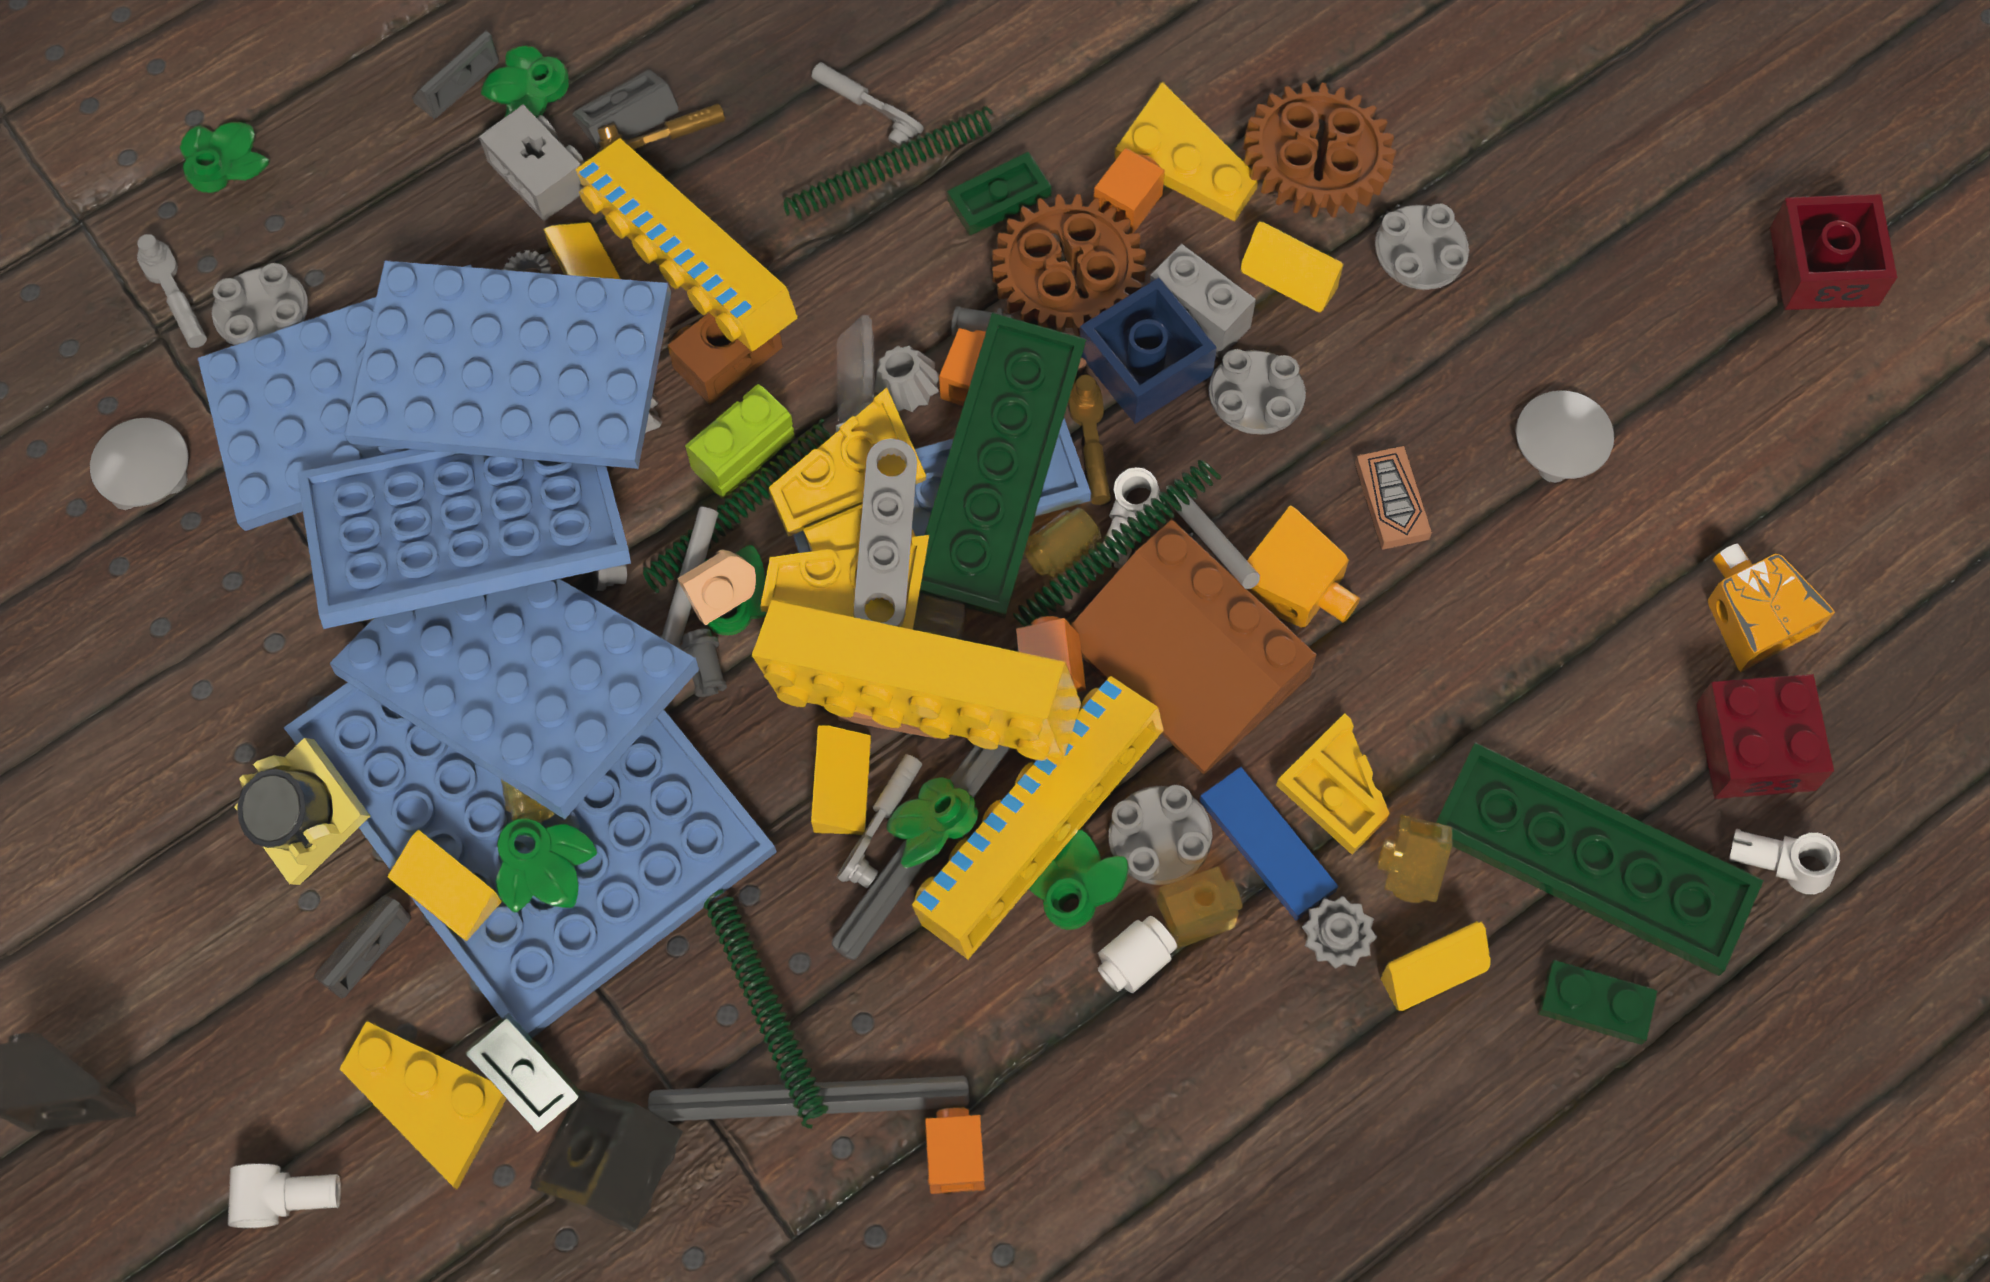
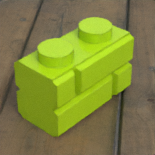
M757 384L743 396L742 402L737 401L685 445L691 469L720 498L725 499L795 439L791 414L766 389Z

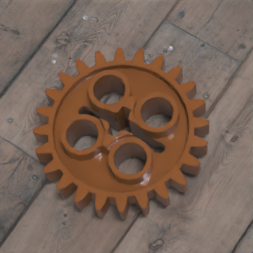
M1303 83L1300 94H1296L1293 89L1286 86L1282 99L1271 93L1268 97L1267 105L1258 104L1255 116L1250 117L1243 143V149L1246 150L1244 165L1253 166L1250 175L1251 180L1264 179L1261 189L1262 194L1270 193L1274 190L1278 192L1275 203L1278 206L1289 199L1293 201V213L1297 214L1305 205L1310 207V213L1314 218L1317 217L1320 208H1326L1332 218H1336L1339 206H1342L1350 214L1354 213L1357 202L1366 207L1369 206L1373 194L1380 196L1385 182H1388L1393 169L1392 163L1396 155V150L1391 148L1394 135L1384 133L1388 121L1386 119L1373 120L1377 109L1375 106L1365 109L1359 107L1361 95L1353 97L1350 101L1345 99V88L1340 87L1335 95L1328 94L1326 83L1320 85L1318 92H1312L1309 85ZM1319 119H1322L1324 121V135L1320 149L1322 164L1319 170L1320 181L1314 179V165L1318 151L1316 136L1319 129Z
M1061 194L1056 195L1055 206L1049 207L1040 198L1038 199L1036 213L1023 206L1021 208V222L1009 218L1007 220L1008 234L999 233L997 236L998 249L993 250V265L995 267H992L993 282L999 283L997 284V296L999 299H1007V312L1009 314L1022 310L1021 321L1030 323L1035 319L1038 321V326L1048 328L1049 325L1055 326L1056 331L1065 333L1066 328H1073L1075 336L1080 337L1081 325L1141 289L1142 284L1140 283L1145 282L1146 267L1142 265H1145L1146 252L1144 249H1139L1140 234H1129L1131 223L1129 218L1115 222L1117 208L1114 206L1104 213L1099 212V199L1097 198L1091 202L1089 207L1082 206L1080 194H1076L1072 205H1065ZM1052 234L1059 236L1066 261L1061 262V247ZM1082 236L1087 237L1090 240L1080 242L1074 240L1073 238ZM1041 252L1046 254V256L1036 258L1030 256V254ZM1077 270L1076 283L1072 271ZM1102 274L1109 278L1106 280H1096L1091 276ZM1076 284L1086 299L1080 298L1076 290ZM1053 290H1059L1066 294L1062 296H1051L1048 294V292Z

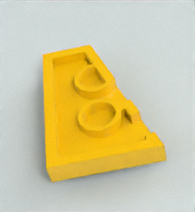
M1163 82L1115 148V159L1118 158L1125 148L1138 155H1146L1152 158L1160 168L1165 170L1163 185L1234 222L1258 188L1259 180H1251L1250 178L1252 170L1247 165H1244V162Z
M887 388L873 399V402L857 416H852L840 426L839 431L818 449H813L769 487V493L788 537L803 531L806 527L863 504L867 455L877 442L890 438L899 439L910 445L916 454ZM896 454L882 456L877 464L879 471L890 477L903 473L906 469V464L901 459V456H895ZM916 454V484H919L926 480V474Z
M929 535L911 537L906 610L903 624L900 626L912 630L914 628ZM859 548L840 551L825 549L770 557L761 601V611L767 612L771 600L854 617ZM884 598L870 600L865 608L867 617L874 622L889 620L895 611L889 600H884Z
M367 1021L339 1068L456 1190L460 1186L507 1099L490 1080Z

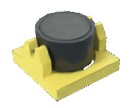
M303 738L285 757L273 755L256 761L253 765L258 772L242 775L239 778L243 789L239 802L234 806L238 811V822L244 835L254 844L263 846L285 879L292 885H300L370 817V814L315 739ZM305 772L317 775L323 782H319L314 776L306 774ZM332 798L333 815L330 824H327L330 816L329 800Z

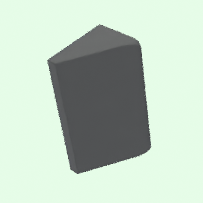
M487 31L481 34L420 88L413 96V102L433 119L440 116L499 63L491 34Z
M647 70L574 111L573 117L595 148L600 151L601 145L599 141L601 139L598 133L599 128L615 124L618 134L622 135L623 140H629L676 115L679 112V108L668 83L651 70Z
M382 896L318 969L314 978L340 999L345 998L411 921L410 915L395 899Z

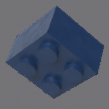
M1160 277L1080 326V338L1086 339L1082 358L1087 361L1086 364L1134 424L1213 374L1217 347Z

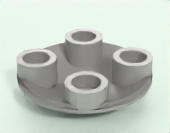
M1434 204L1432 206L1410 205L1388 213L1383 218L1376 234L1375 249L1381 266L1393 279L1411 288L1430 290L1446 286L1462 273L1468 260L1469 246L1467 237L1462 227L1455 220L1452 209L1444 204Z
M277 263L246 271L234 278H225L219 281L213 289L215 300L212 307V319L214 326L221 337L233 345L245 343L266 334L299 324L304 321L308 309V299L302 284L289 274L283 265Z
M1233 349L1224 355L1222 362L1215 369L1210 380L1209 397L1215 412L1229 426L1245 433L1270 434L1288 427L1298 418L1305 403L1306 392L1304 382L1299 374V365L1295 359L1287 355L1278 356L1265 351Z
M1552 391L1537 396L1522 410L1515 427L1517 443L1522 454L1532 466L1539 470L1541 477L1549 482L1556 483L1563 479H1576L1594 473L1607 461L1614 445L1613 426L1606 412L1592 399L1572 391Z
M152 418L132 419L115 426L99 440L90 460L91 479L100 494L119 509L127 510L133 507L153 504L170 493L181 491L186 486L188 481L186 473L189 458L188 449L180 433L168 423Z
M1179 785L1169 787L1153 786L1131 794L1115 806L1109 826V844L1113 857L1123 856L1127 859L1128 874L1131 877L1148 884L1168 885L1190 877L1203 865L1212 844V827L1203 806L1192 797L1189 790Z

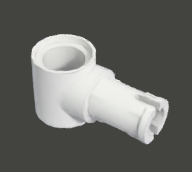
M1135 467L1125 470L1116 479L1114 485L1116 500L1109 515L1113 520L1106 535L1110 536L1114 541L1112 529H1116L1123 534L1119 525L1120 523H1125L1129 526L1127 517H1133L1137 520L1135 510L1145 514L1143 504H1148L1153 508L1151 498H1156L1161 502L1158 495L1160 489L1156 478L1151 472L1144 468ZM1142 487L1151 491L1149 498L1141 504L1136 505L1126 501L1129 492L1135 488ZM1130 535L1131 539L1135 543L1136 540ZM1123 541L1122 543L1127 550V556L1122 555L1116 548L1114 549L1119 556V562H1115L1108 556L1109 560L1115 563L1114 567L1121 569L1128 561L1132 551Z
M1736 829L1729 862H1739L1776 871L1775 877L1787 879L1795 890L1804 894H1817L1830 886L1840 861V852L1836 843L1821 833H1808L1801 835L1798 839L1785 836L1782 841ZM1805 856H1813L1824 864L1825 869L1810 871L1801 865L1799 859Z
M247 1164L230 1168L229 1226L238 1228L269 1227L279 1224V1217L289 1216L291 1210L336 1208L340 1206L341 1183L338 1174L290 1177L289 1172L280 1173L279 1166L270 1164Z

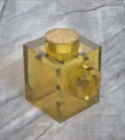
M1401 814L1394 841L1384 839L1379 855L1377 869L1385 871L1384 889L1393 891L1394 896L1407 902L1420 903L1423 899L1436 902L1452 847V827Z
M1219 866L1160 887L1157 899L1169 933L1177 944V949L1235 928L1239 915L1237 910L1242 909L1241 897L1232 879L1225 881Z

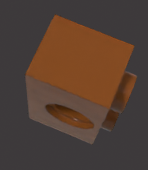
M708 312L694 325H687L680 329L673 337L672 342L667 346L673 368L709 405H712L783 348L780 332L753 352L738 339L727 346L716 347L713 346L716 342L729 339L718 327L715 317Z

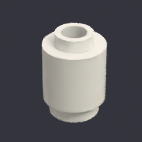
M1153 916L1147 917L1143 922L1136 920L1098 953L1102 961L1098 971L1115 991L1119 992L1124 988L1128 992L1134 993L1171 961L1170 954L1177 949V944L1169 931Z

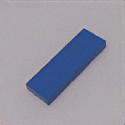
M1242 767L1200 796V803L1295 921L1308 913L1309 909L1320 904L1324 898L1327 899L1337 891L1338 885Z

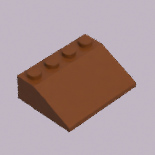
M1173 520L1169 521L1129 558L1071 624L1080 636L1082 657L1105 680L1112 676L1159 708L1164 729L1161 734L1203 775L1310 677L1317 656Z

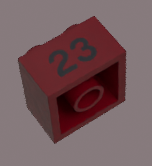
M1881 194L1785 198L1770 226L1784 310L1880 306L1898 278Z
M1814 674L1711 682L1697 701L1696 706L1715 799L1816 791L1834 772Z

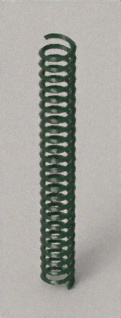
M983 106L981 111L975 110L973 115L967 113L965 119L959 117L957 123L950 121L949 126L943 124L941 130L935 128L932 134L926 132L924 137L918 136L916 141L910 139L908 145L902 143L900 149L893 147L891 153L885 151L883 157L876 155L875 161L869 158L867 165L860 162L859 167L852 166L850 172L843 170L842 176L835 174L834 179L827 177L825 183L818 182L817 188L810 185L809 192L802 189L800 195L793 193L792 199L784 198L786 215L791 214L788 206L789 202L797 218L802 220L803 217L797 205V198L803 206L806 215L810 217L811 212L807 206L805 195L810 200L814 211L818 213L819 207L814 199L813 191L819 197L823 208L827 209L828 205L823 197L821 186L826 191L831 204L835 205L836 200L831 192L829 182L836 190L838 198L843 201L844 196L839 188L838 179L843 184L847 195L852 197V191L847 183L846 175L852 181L855 191L860 194L861 189L856 181L854 171L860 177L863 187L868 190L869 184L863 174V168L867 171L872 184L876 186L877 180L872 172L871 164L876 168L880 180L885 182L886 178L880 168L879 159L884 164L888 176L893 179L894 174L888 164L887 155L892 160L896 172L901 175L902 169L896 159L895 152L901 157L905 169L909 171L910 165L904 155V148L909 153L913 165L918 167L919 163L913 153L912 144L917 149L921 161L926 163L927 159L920 146V140L924 143L929 157L934 160L935 154L929 144L928 136L932 139L939 155L942 156L943 150L937 140L936 133L940 135L945 149L950 152L951 146L945 136L944 129L950 134L953 145L959 148V141L953 132V125L958 130L962 143L967 144L968 140L961 128V121L966 126L970 139L975 141L976 136L969 124V118L974 122L978 135L983 137L984 131L977 120V114L982 118L986 131L991 133L992 127L985 116V110L990 115L994 112L989 107Z
M824 419L819 420V425L812 426V432L806 431L804 438L799 437L797 444L791 443L790 450L784 449L783 456L777 455L776 462L770 461L768 468H761V474H754V480H747V487L740 486L739 493L733 492L732 499L726 498L725 505H717L718 518L722 520L729 530H733L734 527L724 516L721 509L725 510L735 523L741 524L740 518L729 506V503H731L744 518H748V513L738 503L737 496L750 511L755 512V506L746 498L743 490L749 493L758 505L763 506V501L753 491L750 484L754 485L765 499H770V494L760 485L758 478L763 480L769 488L773 483L767 478L765 472L769 473L777 481L780 477L775 473L772 466L778 468L782 475L787 470L781 465L780 460L784 461L789 469L794 466L789 460L787 453L797 463L802 460L796 454L794 447L799 449L804 457L809 454L801 441L805 442L811 451L818 449L810 441L808 435L812 436L819 446L825 443L817 435L815 429L821 431L826 440L831 438L832 435L823 426ZM716 521V530L721 536L726 537L725 530ZM688 530V536H680V543L673 542V549L666 548L665 555L659 554L658 562L651 561L650 568H643L644 578L655 593H659V589L652 582L647 572L653 575L662 586L667 587L666 581L659 575L655 566L661 569L670 580H674V576L666 568L663 560L670 564L677 574H680L681 569L673 561L670 553L679 559L683 565L684 558L677 547L685 553L687 552L688 547L685 541L689 543L693 530ZM713 533L711 539L715 543H719L718 537Z
M1198 460L1199 469L1195 466H1190L1191 475L1183 472V481L1174 479L1176 488L1167 485L1168 495L1165 492L1159 491L1158 495L1161 502L1156 498H1151L1153 508L1148 504H1143L1145 514L1135 510L1137 520L1133 517H1127L1129 526L1125 523H1120L1119 527L1123 534L1116 529H1112V536L1115 541L1110 536H1104L1107 547L1101 542H1096L1099 553L1093 548H1089L1088 553L1091 559L1081 554L1080 559L1083 565L1078 561H1073V567L1076 572L1070 567H1065V573L1069 580L1063 574L1057 573V578L1062 587L1055 580H1049L1054 593L1048 587L1042 586L1041 590L1046 599L1040 593L1034 592V598L1038 605L1033 600L1026 598V604L1030 611L1023 605H1018L1023 618L1017 613H1013V617L1026 627L1032 625L1031 620L1034 621L1040 618L1039 614L1043 617L1049 616L1047 608L1052 612H1057L1055 602L1065 606V600L1061 594L1067 599L1072 600L1073 598L1069 587L1075 593H1080L1081 589L1076 580L1082 586L1088 587V581L1084 574L1090 580L1096 581V575L1092 568L1097 573L1104 574V569L1100 562L1107 568L1112 566L1108 556L1115 562H1119V556L1114 548L1122 555L1127 556V550L1122 541L1130 549H1135V544L1130 535L1137 542L1143 543V538L1137 528L1145 536L1150 537L1151 532L1145 522L1154 530H1158L1159 526L1153 516L1162 524H1166V518L1159 507L1170 518H1174V512L1167 501L1177 511H1182V506L1175 495L1185 505H1190V501L1183 489L1194 499H1197L1198 495L1191 483L1201 492H1205V487L1197 475L1209 486H1213V481L1205 468L1217 480H1221V475L1205 461Z
M720 889L705 901L704 909L708 910L707 915L712 919L711 924L716 928L715 933L720 937L719 942L724 945L723 951L728 954L727 960L732 963L731 969L736 972L735 977L740 981L739 986L744 990L743 995L748 999L747 1004L752 1008L751 1013L757 1017L755 1020L756 1024L761 1026L760 1033L765 1035L764 1042L769 1044L768 1051L773 1053L772 1060L777 1062L776 1068L782 1072L780 1077L786 1081L785 1088L790 1090L789 1098L794 1100L793 1106L799 1109L797 1115L803 1118L802 1126L812 1129V1124H807V1120L825 1114L829 1106L825 1104L820 1105L824 1101L825 1096H815L819 1093L821 1087L812 1086L816 1081V1077H807L812 1072V1068L804 1067L808 1059L799 1058L804 1050L795 1049L799 1045V1040L792 1039L795 1031L788 1030L791 1022L783 1021L787 1013L779 1012L783 1004L775 1003L779 996L771 994L775 987L767 985L770 977L763 976L766 968L759 967L762 959L755 958L758 950L751 949L754 942L748 940L750 933L744 931L746 924L739 923L742 915L736 914L738 907L732 905L734 898H721L709 907V901L723 893V889ZM716 920H722L719 924L716 923ZM728 946H734L731 951L728 949ZM732 955H738L735 959L732 958ZM736 964H742L739 968L736 967ZM747 972L743 977L740 976V973ZM751 981L747 986L744 985V982ZM756 990L751 995L748 994V991ZM760 999L755 1004H753L752 1000ZM764 1008L760 1013H757L756 1009ZM768 1017L764 1022H761L760 1018ZM772 1026L768 1031H765V1027ZM777 1035L772 1040H769V1036ZM781 1044L777 1049H773V1045ZM786 1053L780 1059L777 1058L778 1054ZM791 1062L785 1068L781 1067L782 1063ZM793 1071H795V1072H794L793 1074H791L789 1077H786L785 1074H786L787 1072H793ZM800 1080L794 1086H790L789 1084L790 1082ZM805 1089L800 1094H798V1096L794 1095L795 1091ZM810 1098L809 1100H807L806 1102H804L802 1105H799V1104H798L799 1100H805V1099ZM814 1108L807 1114L802 1113L803 1110Z

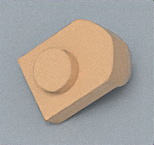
M728 550L717 551L714 557L677 578L696 615L704 625L750 599L756 585L755 568L745 559Z

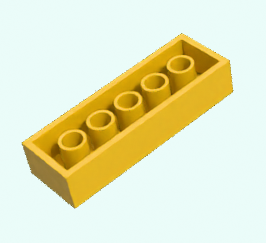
M771 600L752 652V657L776 692L777 697L789 705L805 707L807 703L824 706L832 714L846 718L853 717L854 712L871 716L875 722L886 727L900 728L901 724L919 727L922 732L935 738L947 739L951 734L968 738L972 744L985 749L994 750L998 748V745L1014 748L1021 755L1034 760H1046L1048 756L1064 759L1081 705L1068 667L1064 661Z

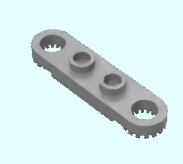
M899 439L881 440L870 449L867 455L854 599V617L869 621L872 620L865 613L866 604H869L870 600L873 601L875 598L889 600V603L893 605L895 610L894 614L889 620L879 623L898 627L903 624L906 610L917 472V457L914 450L906 442ZM887 454H896L895 456H901V459L904 460L906 469L898 476H886L879 471L877 467L878 460H881L882 456L885 457Z

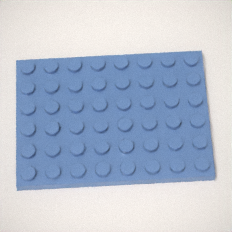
M348 682L284 727L296 745L303 738L315 739L370 814V817L359 829L390 870L394 867L410 838L417 830H420L491 887L498 895L496 877L503 861L498 854L497 842L501 831L510 822L523 818L532 819L542 824L545 828L567 824L577 828L593 842L597 851L596 856L581 865L574 866L578 879V897L574 907L559 908L550 906L533 896L523 909L514 913L502 901L467 942L413 899L499 1016L503 1018L509 1013L531 1038L703 909L705 901L713 893L720 889H723L724 893L776 853L773 843L665 710L655 718L566 819L552 812ZM521 835L514 841L516 850L523 854L530 853L535 847L533 839L527 835ZM719 894V895L715 896L714 898H712V899L709 901V903L712 902L714 899H716V898H717L718 896H720L721 894Z

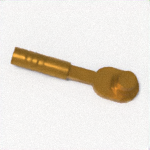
M716 104L665 122V128L629 140H623L622 135L618 134L615 124L607 125L598 129L601 139L599 141L601 147L598 153L619 138L632 149L666 136L673 140L724 122V113L720 104Z
M1082 375L1074 383L1069 399V410L1073 421L1082 425L1085 443L1083 452L1088 485L1091 492V503L1103 505L1110 501V492L1103 447L1099 443L1096 424L1103 417L1104 405L1101 390L1096 384L1095 379L1090 375Z

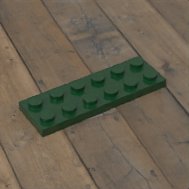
M991 314L924 534L929 535L920 595L1005 619L1081 362L1086 339L999 314Z
M1474 743L1430 833V836L1717 976H1720L1725 971L1764 881L1477 743Z

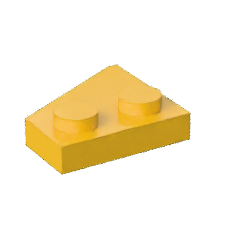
M1344 713L1278 779L1276 786L1353 855L1388 819L1390 813L1381 791L1373 783V772L1366 755L1362 756L1352 732L1354 726L1351 718Z

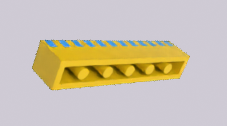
M621 138L575 169L583 187L579 191V195L587 208L593 214L601 212L605 216L610 228L619 238L623 239L627 236L632 241L639 256L646 263L650 264L654 261L659 266L666 281L674 289H678L681 286L687 291L691 303L702 315H706L708 312L713 315L718 327L730 341L733 342L738 339L753 352L798 319L787 287Z
M1112 676L1100 688L1092 689L1081 704L1064 759L1048 756L1046 760L1028 763L1020 771L1015 786L1004 799L995 801L987 809L983 816L982 824L971 837L964 838L957 843L950 854L949 862L938 875L928 878L920 886L916 893L915 901L911 905L921 925L966 959H969L1161 735L1164 729L1159 708Z

